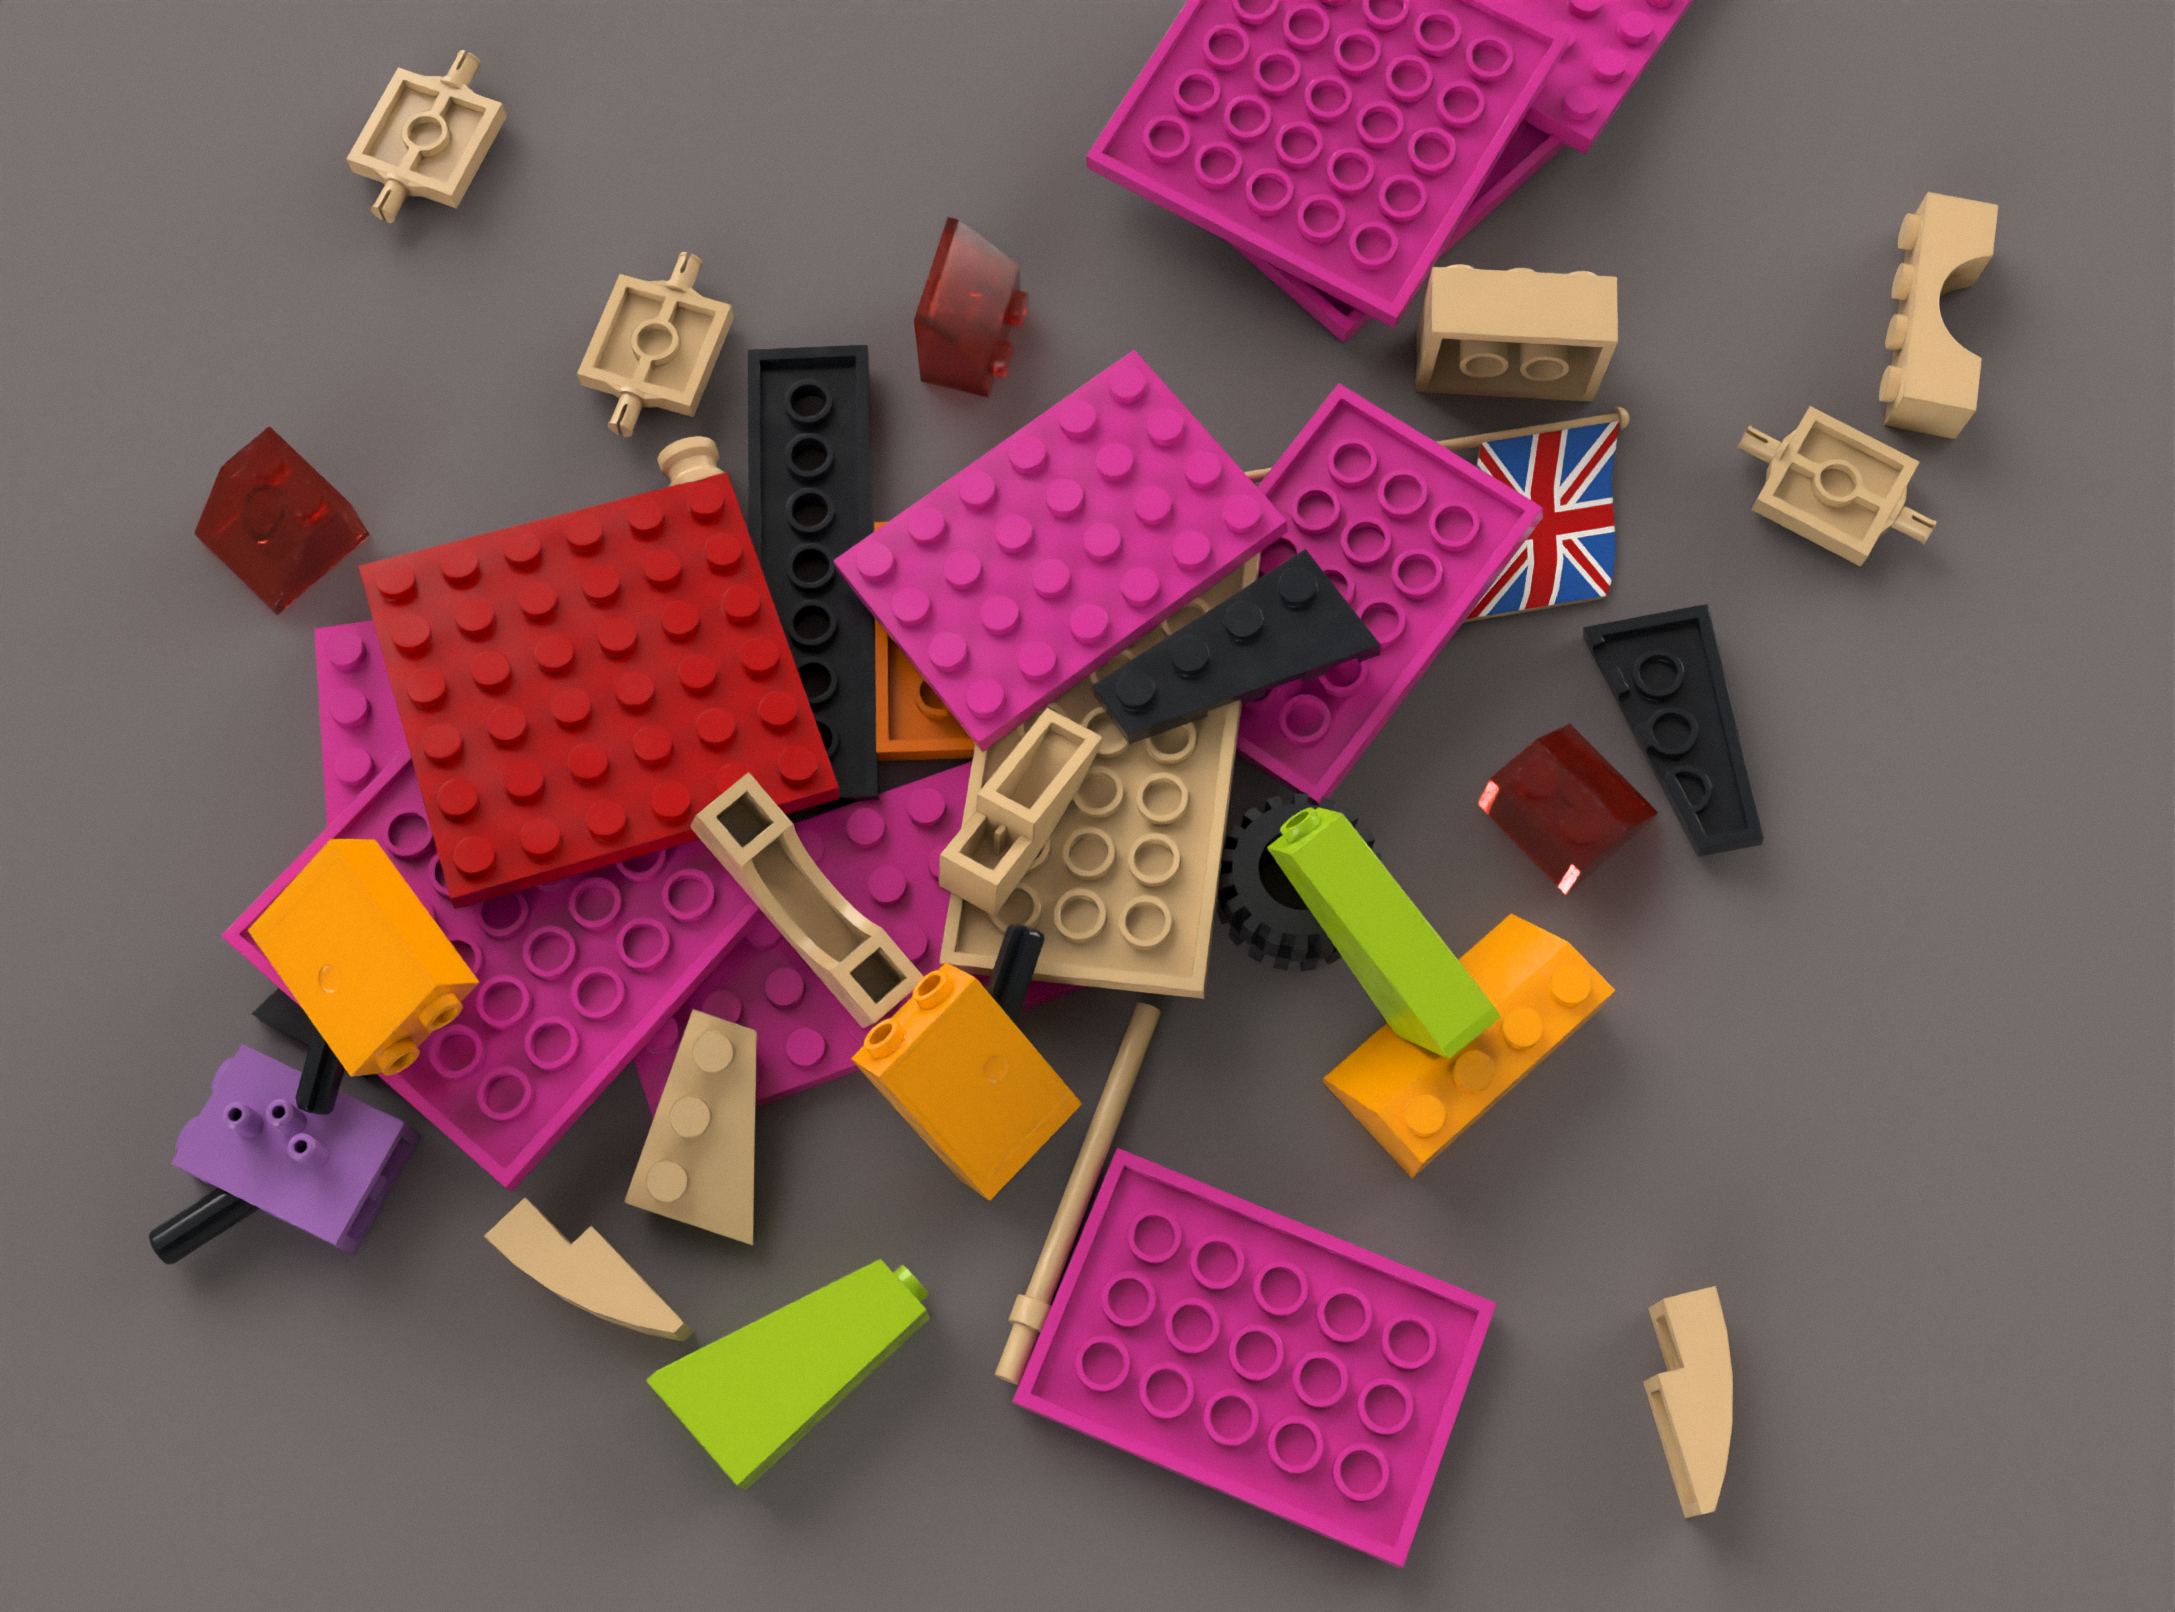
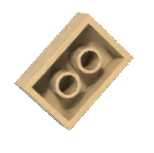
M1463 264L1451 265L1446 268L1432 267L1416 329L1415 392L1593 402L1618 343L1617 277L1597 276L1588 271L1556 274L1538 273L1528 268H1513L1507 271L1482 270Z

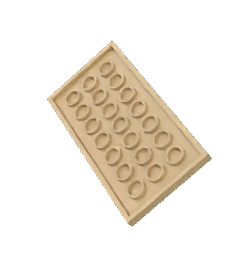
M1261 552L987 750L981 752L975 744L962 827L976 811L977 794L1046 708L1103 737L1102 745L1063 816L1021 881L996 915L993 916L953 893L950 894L939 961L941 967L947 962L969 974L991 976L1007 927L1010 924H1022L1040 931L1044 934L1045 938L1031 980L1205 998L1219 875L1221 872L1222 850L1224 848L1242 704L1238 700L1208 711V717L1129 744L1095 698L1092 685L1258 579Z

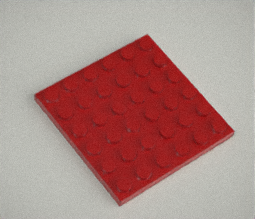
M727 472L709 476L699 481L686 482L358 566L454 909L698 840L700 838L690 828L695 816L748 772L784 814L839 799V786Z

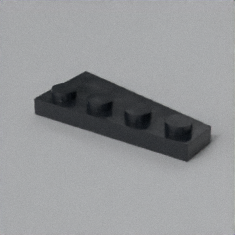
M1305 549L1092 685L1095 698L1126 741L1132 744L1208 717V711L1238 700H1240L1241 704L1266 696V690L1300 678L1302 682H1306L1328 674V668L1353 659H1357L1359 663L1379 656L1380 643Z
M1708 604L1583 627V638L1697 856L1762 845L1764 834Z

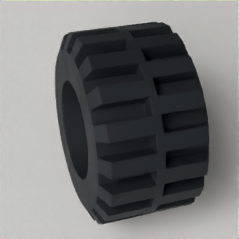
M1294 793L1292 803L1284 805L1279 795L1266 800L1263 812H1260L1253 806L1243 814L1241 826L1239 827L1234 824L1227 834L1225 847L1222 850L1217 913L1221 924H1230L1229 937L1238 947L1245 941L1250 945L1248 956L1259 963L1266 954L1276 958L1273 968L1287 971L1290 961H1300L1301 971L1315 969L1318 959L1324 958L1329 965L1341 958L1340 953L1309 909H1292L1275 901L1263 887L1259 876L1264 867L1275 861L1267 847L1282 836L1280 832L1281 826L1293 815L1306 808L1312 807L1317 809L1320 807L1333 811L1335 804L1333 800L1322 797L1320 805L1316 806L1308 804V794ZM1347 809L1343 814L1355 828L1359 817ZM1367 828L1359 832V835L1372 850L1375 839ZM1374 853L1382 863L1380 853Z

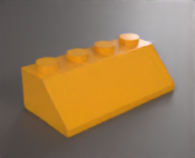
M1511 913L1458 959L1501 1015L1500 1019L1450 1059L1395 1035L1389 1024L1386 1023L1323 1078L1322 1082L1411 1179L1591 1019L1615 992V989L1568 941Z

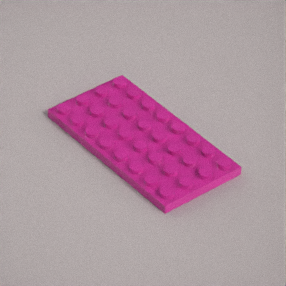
M972 761L880 793L879 800L857 801L793 824L805 850L830 883L858 912L872 923L882 927L923 976L941 968L939 961L951 892L939 886L940 854L962 827ZM764 914L635 1056L634 1062L652 1118L654 1119L693 1009L757 1030L756 1108L860 1071L851 1058L864 1045V1040L870 1030L878 1023L890 1019L912 997L913 991L875 1024L862 1028ZM969 974L977 978L982 986L987 989L991 976ZM1031 980L1021 1012L1090 986Z

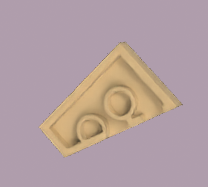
M695 1009L692 1010L624 1203L753 1245L757 1030Z

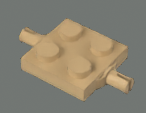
M460 50L449 72L443 77L422 76L398 67L347 156L346 160L353 173L382 182L385 185L375 204L371 207V212L380 220L384 221L386 219L387 223H393L406 197L410 195L422 196L456 209L507 118L501 102L475 94L468 88L477 69L481 66L480 60L472 53L468 52L466 54L465 50Z
M681 252L679 254L669 281H644L619 274L577 372L581 386L612 394L619 399L607 426L617 435H621L622 431L624 437L632 436L633 429L643 407H658L694 417L733 322L734 314L730 304L705 298L692 289L703 266L702 260L692 253L690 258L688 252Z
M1812 406L1808 408L1797 429L1786 436L1783 442L1749 425L1737 446V449H1742L1769 463L1766 472V484L1752 506V511L1860 567L1869 556L1877 539L1888 532L1890 527L1920 541L1924 545L1937 521H1933L1904 506L1907 484L1920 463L1919 461Z

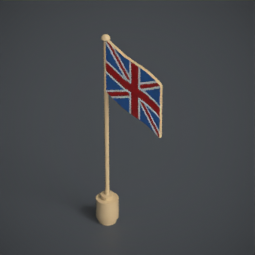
M1615 407L1612 414L1436 441L1450 451L1479 447L1477 468L1543 507L1542 520L1464 622L1606 598L1612 581L1616 554L1612 472L1618 431L1623 430L1628 425L1630 419L1628 412L1624 408ZM1271 468L1244 473L1253 483L1261 482Z

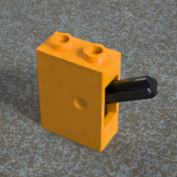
M330 839L248 929V932L315 1025L295 1097L297 1108L308 1113L328 1115L334 1110L345 1069L350 1077L378 1073L390 1076L410 1066L420 1054L418 1049L420 1044L434 1030L449 1024L460 1014L463 1009L461 1001L480 983L375 839Z
M1010 924L1007 927L987 989L982 986L977 978L946 962L939 970L930 972L917 983L912 997L890 1019L878 1023L870 1030L864 1040V1045L851 1058L955 1176L989 1201L1082 1105L1075 1094L1016 1026L1045 940L1043 933L1022 924Z

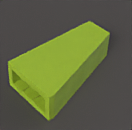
M1312 807L1306 808L1293 815L1281 826L1280 832L1282 836L1269 845L1267 849L1395 1035L1450 1059L1501 1018L1492 1002L1343 813L1320 807L1317 809Z
M879 1259L657 1370L646 1381L736 1486L746 1491L930 1319L927 1309L921 1304L930 1294L903 1264L892 1272Z

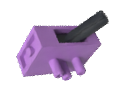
M242 1044L234 1058H228L217 1070L211 1085L212 1095L199 1117L192 1118L180 1132L176 1142L177 1154L171 1162V1165L217 1189L151 1230L149 1234L150 1245L155 1254L166 1265L175 1264L260 1209L354 1256L419 1142L421 1135L405 1122L341 1091L338 1092L334 1110L328 1115L308 1113L298 1109L295 1097L302 1072Z

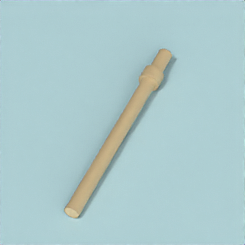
M1141 1002L1136 1004L1026 1294L1017 1295L1008 1322L1013 1324V1327L994 1374L996 1377L1016 1385L1020 1384L1037 1338L1051 1309V1301L1161 1014V1011L1152 1005Z

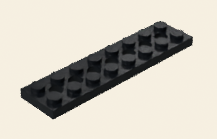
M868 345L748 350L749 535L800 679L808 673L819 672L825 674L831 680L829 689L823 695L807 698L818 729L826 732L832 738L831 746L826 752L839 786V799L813 807L846 806L857 801L879 800L875 617L839 574L833 561L873 533ZM807 396L819 397L826 403L820 413L809 417L797 414L793 408L800 399ZM806 450H818L827 456L825 463L813 471H804L794 465L796 457ZM808 504L821 505L828 511L826 518L815 526L801 525L794 518L797 511ZM810 559L821 560L829 566L827 574L816 582H804L795 576L796 569L801 563ZM818 615L826 618L830 622V627L822 637L810 640L802 638L796 633L798 623L805 617Z

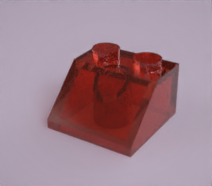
M951 217L947 218L914 318L921 382L989 398L996 376L1005 378L1008 372L1013 344L1007 342L1011 327H1021L1023 324L1029 294L1028 292L1021 291L1019 265L961 220Z
M270 426L221 466L194 532L197 538L276 615L280 614L370 536L351 503Z
M1570 723L1537 738L1489 779L1478 803L1565 895L1643 829L1659 813Z

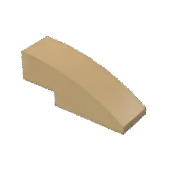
M1046 708L977 794L976 811L940 854L939 886L995 916L1021 881L1063 816L1102 745L1103 737Z
M524 1198L484 1235L491 1244L523 1272L565 1301L603 1320L644 1334L683 1342L694 1332L592 1226L571 1244L527 1198Z
M1716 1286L1664 1298L1648 1308L1667 1372L1656 1374L1643 1381L1685 1519L1716 1510L1726 1473L1732 1432L1733 1374L1728 1333Z

